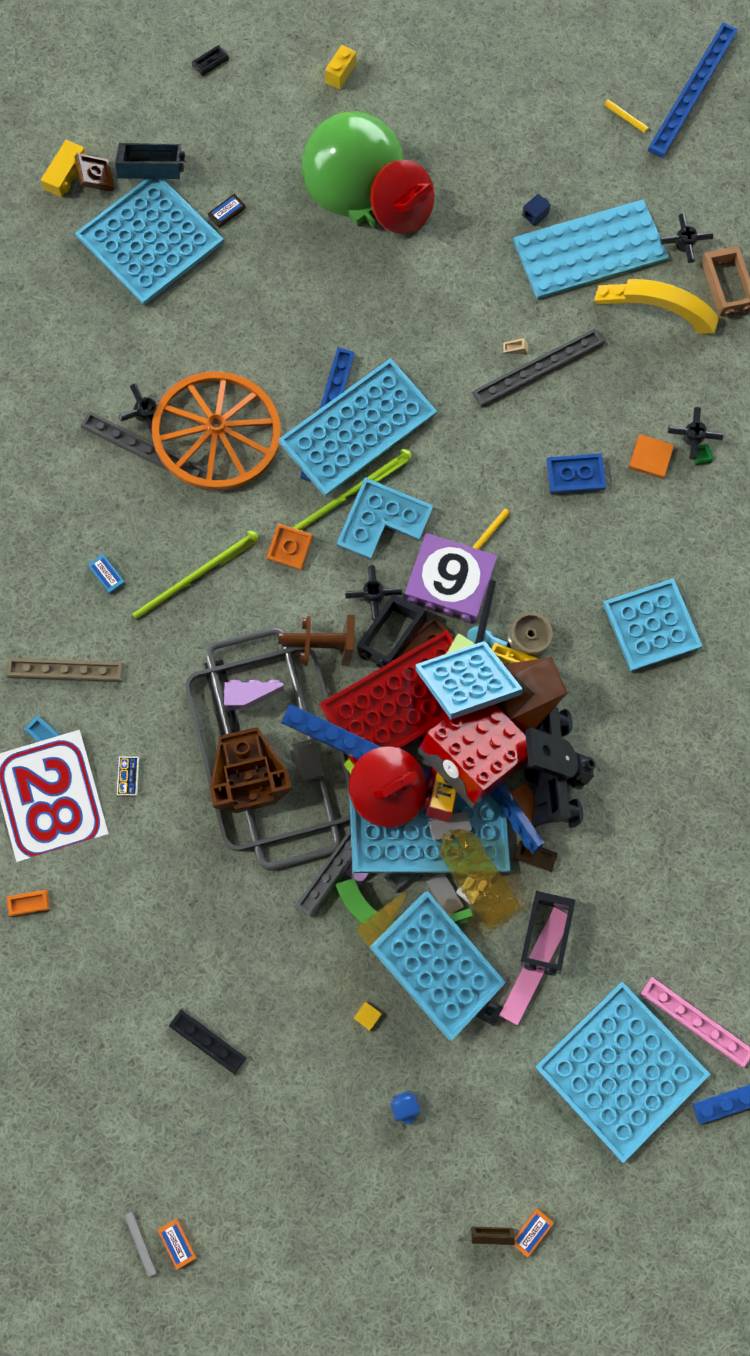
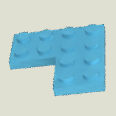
M364 478L336 546L371 560L384 527L419 541L433 505Z

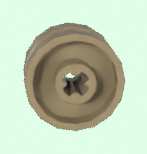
M532 612L524 613L514 620L506 635L508 648L537 658L546 650L552 640V627L544 616Z

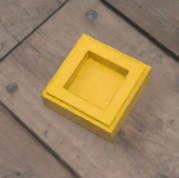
M365 1002L353 1019L370 1031L381 1016V1013Z

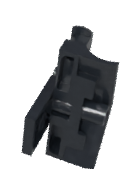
M555 707L537 729L529 728L525 730L528 767L525 768L524 775L528 782H537V787L534 788L535 801L531 821L534 828L542 824L561 821L568 823L569 828H574L583 821L582 805L578 799L569 801L567 785L578 790L582 789L594 777L596 765L591 757L575 752L569 741L561 738L570 734L573 728L572 717L567 709L559 712V709Z

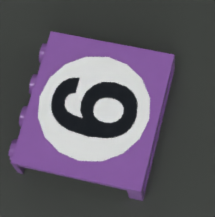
M426 533L408 582L404 599L415 605H424L430 611L437 609L443 611V614L453 617L455 615L461 617V620L465 622H476L497 555Z

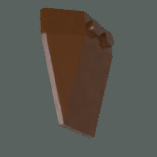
M552 657L503 664L522 687V695L495 705L524 734L525 730L529 728L537 729L568 693Z
M258 727L219 736L210 785L213 808L240 813L274 805L292 790L288 770Z

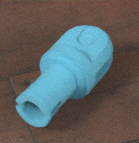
M478 627L471 628L467 633V639L473 643L476 641ZM485 631L483 641L490 648H492L494 643L508 646V642L493 637L491 631Z

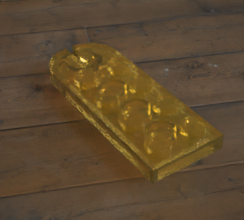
M466 829L448 830L458 841L460 849L457 848L452 838L444 833L440 845L441 858L481 921L489 930L521 906L476 835Z

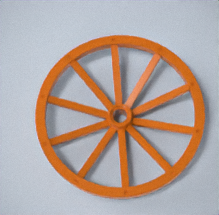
M204 372L179 381L164 394L153 415L152 438L159 459L178 479L201 489L227 490L251 482L268 468L279 447L280 420L272 400L252 381L227 372ZM205 382H220L216 412L214 414L207 407L194 385ZM226 383L238 385L251 392V394L223 416L221 415ZM188 388L207 418L169 406V403L179 393ZM256 397L264 404L271 417L267 419L227 421ZM164 411L204 424L160 435V423ZM272 425L273 437L270 448L267 449L231 430L230 427ZM206 431L176 464L168 457L161 443ZM225 434L261 452L265 457L257 466L246 473ZM211 436L206 479L195 477L180 469ZM217 438L221 439L240 476L227 480H212Z

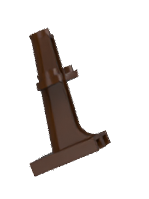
M347 615L343 633H310L311 616H307L302 619V629H305V633H279L278 644H282L283 647H305L304 652L300 654V664H303V666H308L309 648L338 649L342 652L341 666H349L354 651L355 615Z

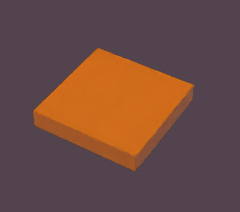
M639 434L628 468L664 479L674 444Z
M278 523L266 559L302 570L314 535Z

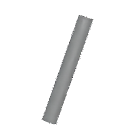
M130 1212L124 1216L147 1275L150 1277L156 1274L133 1212Z

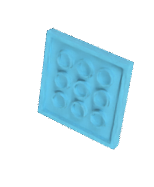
M674 578L603 602L630 672L702 648L701 641Z
M485 641L415 665L416 672L451 720L522 695V687Z

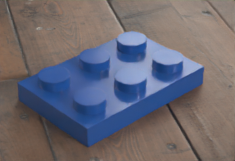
M602 453L547 457L546 464L550 494L606 489Z

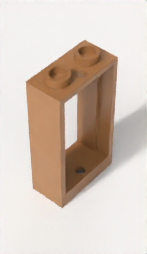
M739 246L705 252L701 263L719 316L726 315V317H729L738 312H750V277ZM734 261L747 299L726 303L714 265Z

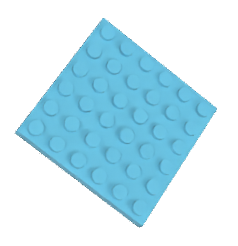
M145 179L75 233L76 237L144 306L224 244V239L164 179Z
M620 982L535 1066L537 1071L622 1163L710 1075L623 982Z

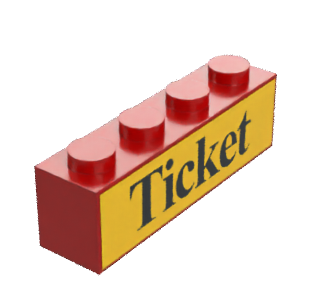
M431 767L430 774H433V778L429 780L427 791H430L429 797L426 796L423 808H426L425 816L448 822L453 814L457 792Z

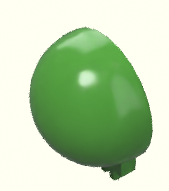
M345 111L334 114L322 121L309 136L302 154V177L306 190L322 208L334 214L350 217L357 226L367 221L373 228L376 226V222L372 218L374 213L371 207V189L374 179L379 171L388 163L404 160V154L398 138L392 129L381 119L369 113Z

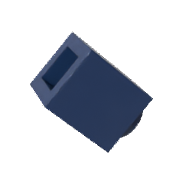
M538 193L523 206L522 216L535 226L549 214L551 204Z

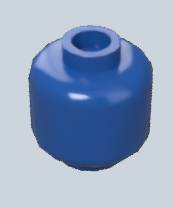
M409 1091L393 1096L394 1100L391 1101L390 1105L395 1120L403 1121L404 1125L416 1121L415 1116L420 1114V1107L416 1096L410 1094Z

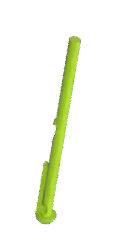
M407 449L400 450L401 455L367 478L380 482L408 463L412 457L411 452ZM363 480L293 528L302 531L338 505L345 503L347 498L359 492Z
M252 530L247 531L248 536L132 614L136 620L184 587L191 585L190 582L201 577L218 564L221 567L258 541L257 533Z

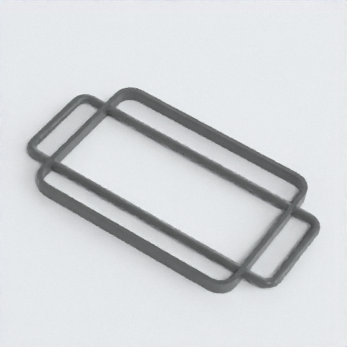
M268 628L210 644L206 650L208 669L191 674L186 681V693L209 786L211 785L212 775L191 695V685L196 679L207 675L211 676L225 735L230 734L233 731L228 712L224 706V696L218 673L285 656L298 708L307 711L292 654L304 652L305 647L290 648L282 646L283 650L220 666L215 664L213 656L215 650L285 633L280 628ZM309 648V655L314 661L324 700H326L328 696L315 652ZM307 735V742L329 822L260 840L253 810L245 811L252 842L236 846L228 841L220 809L215 808L222 838L226 846L234 851L254 848L259 865L266 870H276L332 855L341 843L338 825L350 821V814L345 818L336 820L315 739ZM338 750L346 783L348 786L349 773L346 767L344 766L345 758L343 752ZM331 828L334 843L330 847L275 862H267L265 860L262 845Z

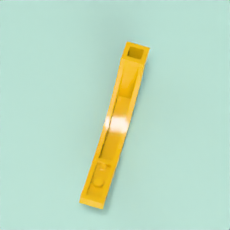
M628 279L627 284L600 285L594 299L595 303L599 305L643 303L658 306L684 318L699 334L715 333L719 320L714 310L697 296L676 286L657 281Z

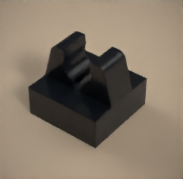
M489 1000L476 1014V1017L494 1026L503 1007Z

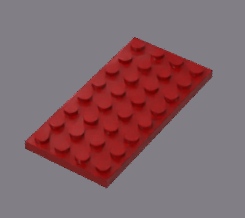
M448 630L318 705L328 722L380 747L401 748L448 717L416 672L415 665L445 655L453 639ZM348 755L352 764L355 765L358 759Z

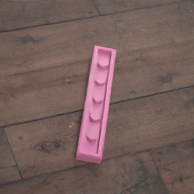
M555 907L553 908L528 958L550 962L564 933L567 919L566 913ZM523 967L499 1016L518 1025L544 974V970L536 969V971H529Z
M650 978L640 993L643 997L737 1065L745 1068L750 1060L749 1046L656 979Z

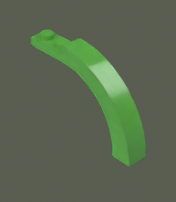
M355 878L335 884L345 907L367 929L382 935L395 922L378 913L367 903L358 889ZM470 908L449 915L455 923H458V926L469 923V918L473 916Z

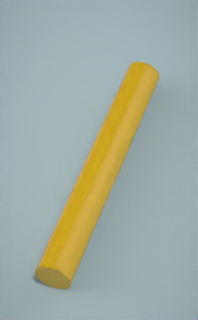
M606 100L604 106L644 134L648 131L649 127L610 100Z
M505 508L472 548L480 550L510 514L508 509Z

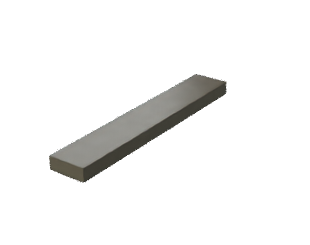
M8 658L6 676L7 678L122 682L124 663Z

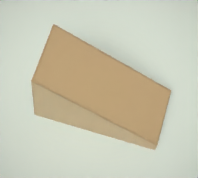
M524 338L504 342L503 353H528V342Z

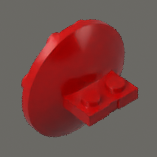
M396 160L385 165L375 177L371 189V207L377 221L386 230L396 234L415 232L426 223L433 210L435 199L433 183L427 171L418 163L410 160Z
M379 747L368 751L355 763L349 777V796L355 810L367 822L379 827H397L409 822L419 813L426 798L427 783L422 767L411 754L396 747Z

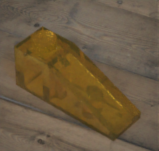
M405 892L355 928V931L369 950H371L369 947L394 923L407 895Z

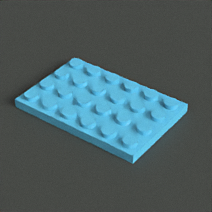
M428 891L424 892L369 947L445 1037L451 1041L506 983Z

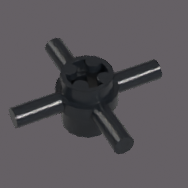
M682 213L678 216L681 229L677 235L660 237V244L676 243L679 251L686 252L688 263H693L695 259L692 247L695 246L697 241L713 239V232L697 234L694 227L687 225L686 216Z
M132 384L130 388L137 402L133 410L118 415L119 420L122 422L135 417L139 421H146L152 434V418L159 401L155 402L149 397L143 398L137 384Z
M694 407L693 422L688 424L686 428L668 426L667 430L669 434L684 435V441L690 446L689 458L691 460L697 459L698 445L705 438L723 440L724 435L723 433L706 430L705 424L700 422V407Z
M370 565L368 566L369 581L365 584L363 590L345 591L346 599L363 598L367 603L371 604L372 621H374L379 615L378 604L384 599V596L402 595V587L384 589L382 584L376 580L375 566ZM371 589H375V592L378 595H369L371 593Z

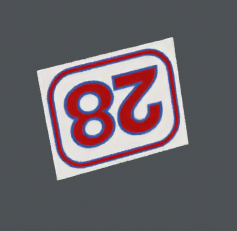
M80 730L0 753V802L16 862L108 834Z

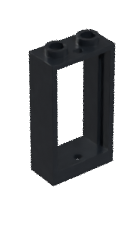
M119 143L115 160L117 178L180 179L181 172H184L185 151H182L181 144ZM128 161H160V162H128Z
M393 594L358 643L357 650L360 658L365 661H371L377 667L382 668L401 657L427 620L426 610ZM394 610L413 621L391 653L386 656L368 646Z
M540 891L535 892L521 957V965L524 966V969L529 971H536V969L544 970V974L556 976V973L561 974L575 899ZM539 904L568 910L557 965L527 958Z

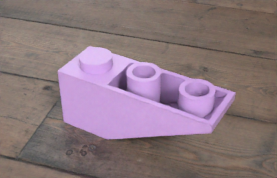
M230 680L225 682V709L246 710L284 691V683H280L279 680H269L268 683H261L260 680H249V682Z

